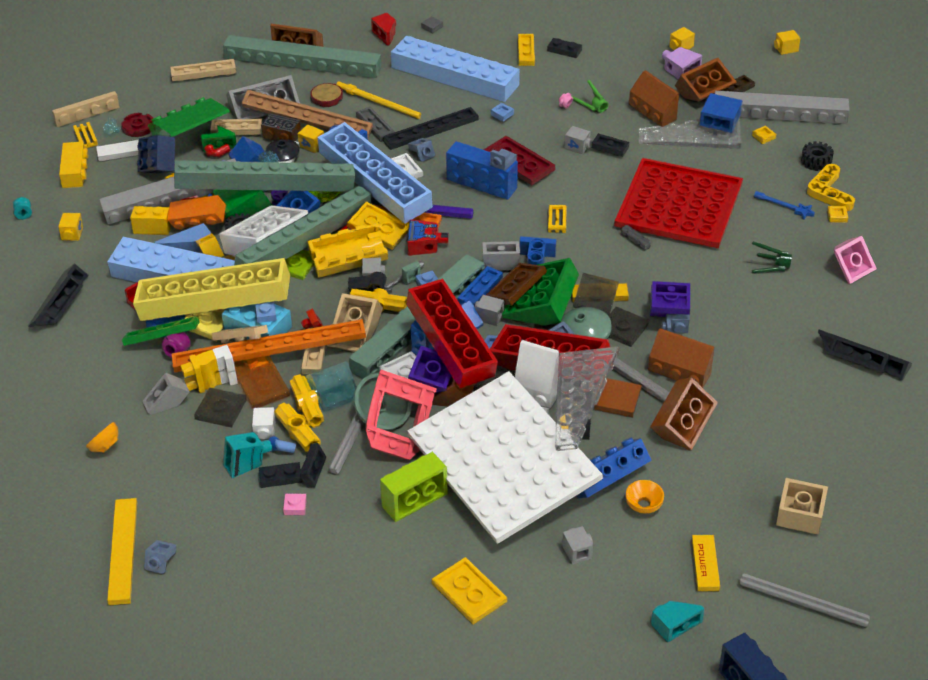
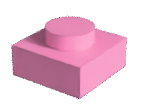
M285 494L284 515H305L306 494Z

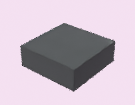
M432 16L421 23V28L431 33L443 27V22Z

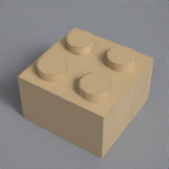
M786 478L776 526L819 535L828 487Z

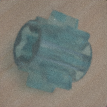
M264 151L259 155L258 160L259 162H278L279 158L276 153Z

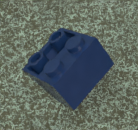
M156 135L139 138L137 145L138 172H174L175 137Z

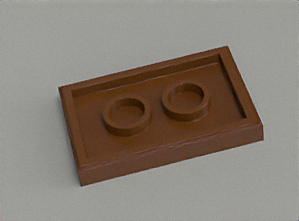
M519 263L486 295L504 300L505 305L512 306L547 270L545 266Z

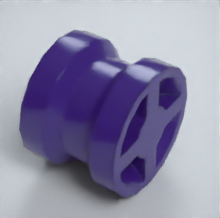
M272 190V205L276 206L288 194V191Z

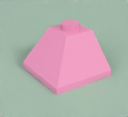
M862 236L848 239L835 246L834 253L848 284L877 269Z

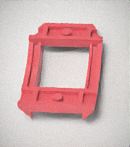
M380 370L366 423L370 447L404 460H410L420 449L412 439L376 428L382 399L385 393L418 404L414 427L429 418L433 397L437 388Z

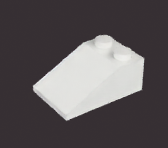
M522 340L520 342L515 378L540 406L551 408L560 394L559 351Z

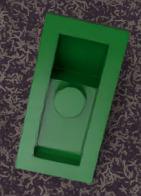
M217 125L218 133L201 135L203 152H206L204 147L209 144L213 145L214 149H218L225 144H228L230 149H233L237 144L235 133Z

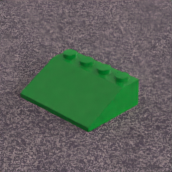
M203 97L196 100L195 105L191 106L189 103L181 106V111L176 112L174 109L167 112V117L162 118L160 115L151 119L152 123L148 124L152 136L173 137L227 114L230 110L212 98L205 100Z
M571 258L538 264L545 266L547 272L512 306L506 305L502 317L539 325L561 322L579 276Z

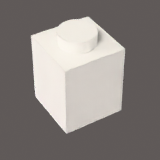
M274 407L254 408L253 432L256 433L259 439H269L275 436L276 420Z

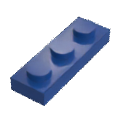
M487 266L457 298L458 302L462 303L470 300L475 307L476 302L480 301L483 295H486L501 281L503 272Z

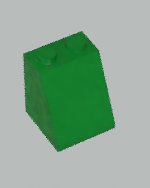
M215 189L212 191L214 195H218L226 204L224 214L226 219L230 218V216L235 217V214L241 216V213H244V216L250 214L251 217L272 205L263 190Z

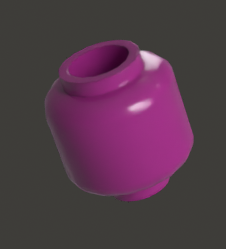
M184 332L170 334L162 342L164 353L171 358L172 353L188 351L191 346L190 339Z

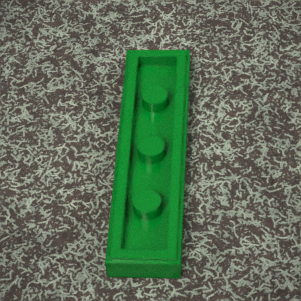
M198 316L127 332L122 338V342L126 346L196 329L200 322Z

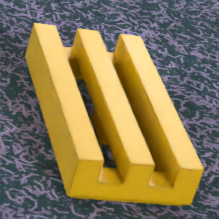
M87 122L86 126L80 124L78 128L76 125L73 126L78 142H83L79 133L82 131L87 144H84L85 148L98 145L90 122ZM86 130L89 131V134L93 141L92 143L89 140Z
M549 205L548 233H552V230H555V233H559V230H562V233H566V205ZM552 209H556L555 225H552ZM559 209L563 210V225H559Z

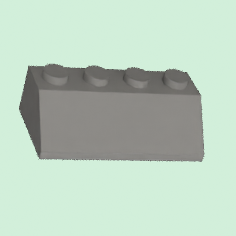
M291 75L230 90L226 94L235 119H256L269 115L268 113L242 106L247 90L300 103Z

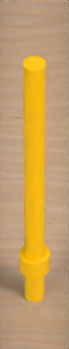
M340 81L336 84L348 94L358 95L417 119L421 117L420 112L360 90L355 85H347Z

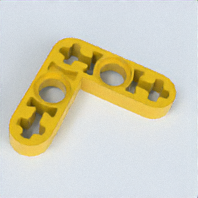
M836 164L826 165L809 182L807 194L831 206H846L847 211H851L854 208L855 198L830 187L839 178L840 167Z

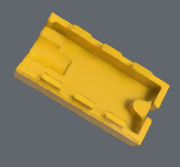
M378 223L356 226L352 230H340L336 234L331 235L329 233L308 241V249L312 260H314V267L318 278L361 267L363 265V258H381V261L388 260V251L383 246Z

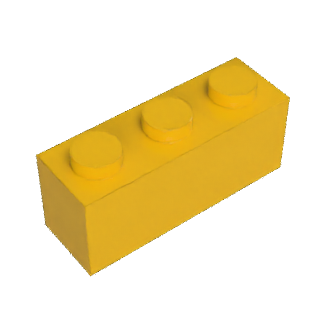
M84 142L63 143L59 172L62 188L83 187L84 180L87 179L86 169L88 164L86 158L89 157L88 148L84 147Z

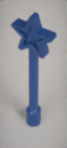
M756 191L754 194V198L767 200L795 210L794 214L801 215L802 219H805L807 216L814 217L815 212L811 210L812 205L804 206L799 203L798 206L766 196L759 191Z

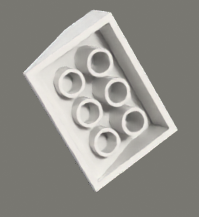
M272 205L219 234L224 253L235 257L236 254L308 214V210Z

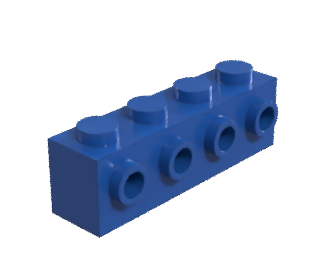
M632 437L627 438L621 442L622 446L609 448L605 451L606 455L602 457L598 455L590 459L602 473L603 479L576 495L577 499L588 498L652 461L642 439L633 440Z

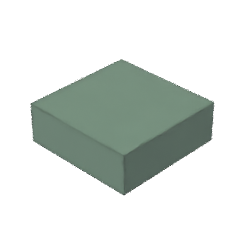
M417 261L401 268L402 282L405 285L416 281V275L421 274L420 263Z

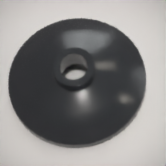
M288 139L275 140L266 147L267 157L279 162L294 159L300 151L299 145Z

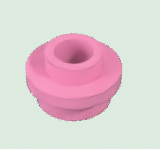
M570 93L561 95L559 106L566 109L571 105L573 97H571Z

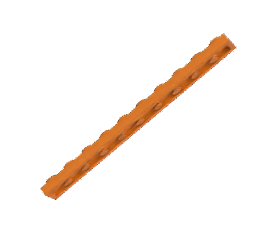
M363 319L253 340L172 353L174 373L181 372V365L190 362L189 356H197L224 345H228L233 361L236 362L366 338Z

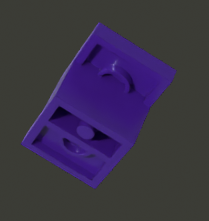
M652 281L650 316L666 317V314L690 315V283Z

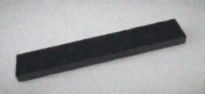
M471 107L385 135L383 136V142L392 150L420 138H428L478 121L479 115Z

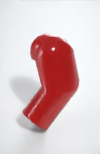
M210 144L204 147L205 154L211 157H220L231 151L228 144L218 149H214L213 145Z

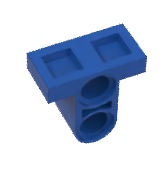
M520 236V255H527V264L538 265L545 263V257L555 258L556 239Z

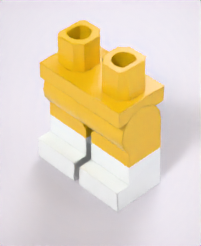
M228 345L203 352L197 356H189L190 362L181 365L184 381L189 391L198 388L199 393H204L205 390H211L217 385L229 382L230 386L238 384L233 357Z

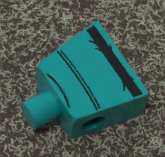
M254 432L226 436L223 466L231 478L260 467L263 454L272 451L271 442L269 440L261 441Z

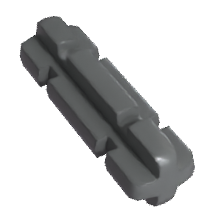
M629 225L622 227L621 233L635 244L640 245L644 250L650 248V240L644 238L643 235Z

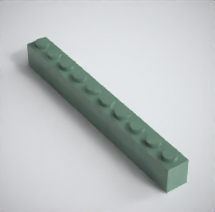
M229 35L223 44L225 59L377 78L381 69V54L234 35Z
M174 161V189L348 192L353 189L355 180L354 165L346 163Z
M357 186L236 254L234 266L291 257L308 247L309 240L320 238L321 235L332 233L346 225L365 202L371 204L372 193L361 186Z
M466 254L439 279H444L457 299L484 270V262ZM408 307L401 310L386 326L377 331L369 341L365 342L361 348L351 354L349 357L350 372L362 379L371 374L378 373L379 366L390 362L411 343V325L416 319Z

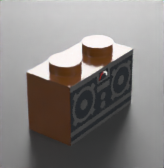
M271 113L261 124L262 137L273 141L288 139L296 142L298 132L301 131L300 120Z

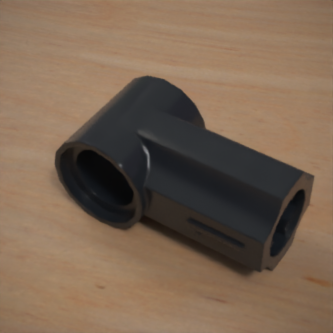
M378 271L373 272L371 276L349 277V292L352 289L371 292L377 288L384 289L387 277L384 273Z

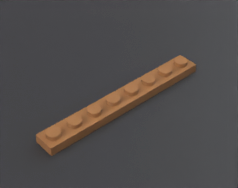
M247 90L242 101L243 107L297 119L301 123L330 130L334 125H340L345 122L357 132L361 129L366 130L369 138L373 124L367 121Z

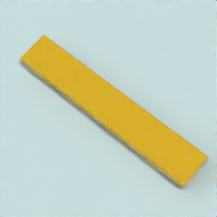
M137 498L115 500L108 605L131 604Z

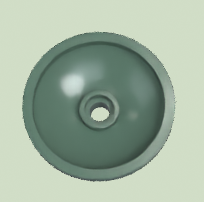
M593 307L572 309L565 313L561 319V322L564 321L575 335L607 339L612 330L609 316L602 310Z
M379 373L371 374L362 379L354 392V407L364 423H367L369 407ZM384 393L376 428L388 431L400 427L408 419L412 403Z

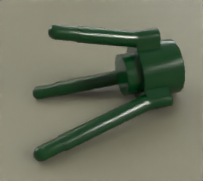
M755 241L752 242L755 246L777 253L776 256L757 253V256L775 259V265H778V267L754 269L752 273L785 272V268H790L792 254Z

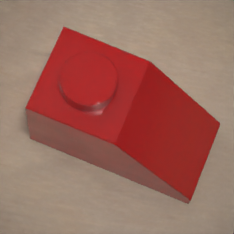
M384 13L371 18L372 32L389 46L396 33V20L388 13Z

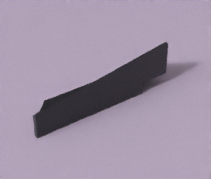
M75 263L65 270L28 327L56 324L82 288V282L89 275Z
M820 329L818 330L827 353L882 373L886 371L901 380L905 378L912 366V363Z

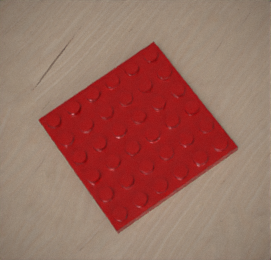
M642 158L616 216L614 226L622 228L625 225H629L639 232L719 248L742 187L743 178Z

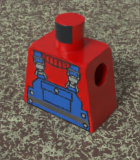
M420 220L409 221V256L436 253L438 243L449 242V233H438L437 223Z

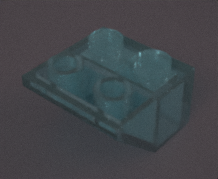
M348 361L306 375L311 390H315L319 405L324 412L353 401L357 386Z

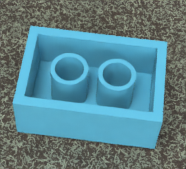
M255 304L227 308L222 313L224 330L267 325L268 333L261 334V337L287 333L292 327L291 312L275 304L277 321L257 323Z

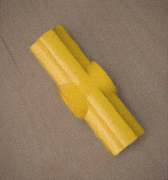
M377 288L373 292L352 289L350 295L377 299L383 307L382 312L384 310L400 312L407 307V297L388 294L386 290Z
M301 374L295 375L290 380V386L294 393L297 409L299 412H302L308 426L318 427L324 422V416L320 410L316 392L311 390L306 376H301Z
M284 402L278 405L274 411L275 416L289 431V436L292 440L297 441L306 452L309 451L311 444H321L320 439L306 424V419L303 415L298 414L290 404Z

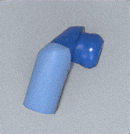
M275 436L268 439L271 442L272 451L294 453L296 443L282 441Z

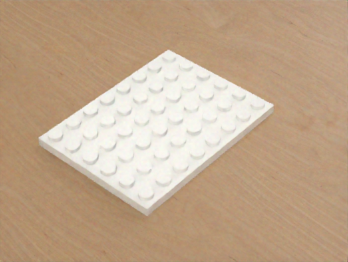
M509 371L407 431L409 437L424 455L433 451L447 466V483L497 544L603 479L602 473Z

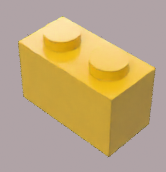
M134 206L130 217L133 234L169 235L171 224L167 220L169 207Z

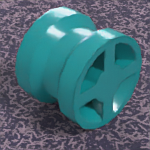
M25 197L14 200L15 217L22 220L29 218L32 215L30 200Z

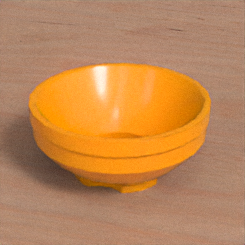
M112 422L86 445V448L91 452L104 453L119 440L116 423Z
M638 480L631 483L626 489V502L636 512L652 513L657 511L663 504L664 491L653 481ZM644 500L649 502L650 505L642 507L638 502Z

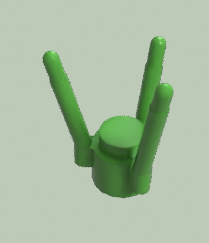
M588 80L587 83L595 94V97L592 99V105L573 97V100L590 108L593 112L597 110L602 113L608 108L609 104L591 81Z

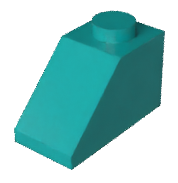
M669 601L664 605H658L652 611L651 625L667 642H670L702 623L705 608L702 605Z

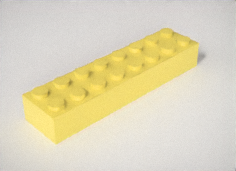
M285 258L142 279L138 282L133 305L140 321L282 301L286 300L288 296L290 273Z

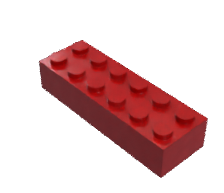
M444 279L408 289L407 307L459 388L495 377L498 364L497 359Z
M505 324L490 347L491 352L498 361L497 368L516 371L520 342L522 340L558 350L560 378L592 384L599 383L614 357L608 339Z

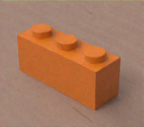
M218 195L170 202L167 220L175 229L195 227L202 223L205 225L223 223L226 204Z

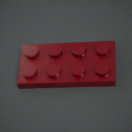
M504 136L484 149L488 152L492 150L499 152L501 149L517 154L518 178L531 186L555 171V164L508 136Z

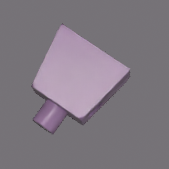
M682 47L677 48L673 52L665 50L662 54V59L665 60V70L677 79H679L681 74L700 66L702 63L701 54Z

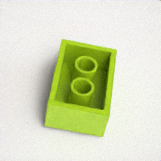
M432 451L385 475L380 479L383 509L397 522L447 495V466Z

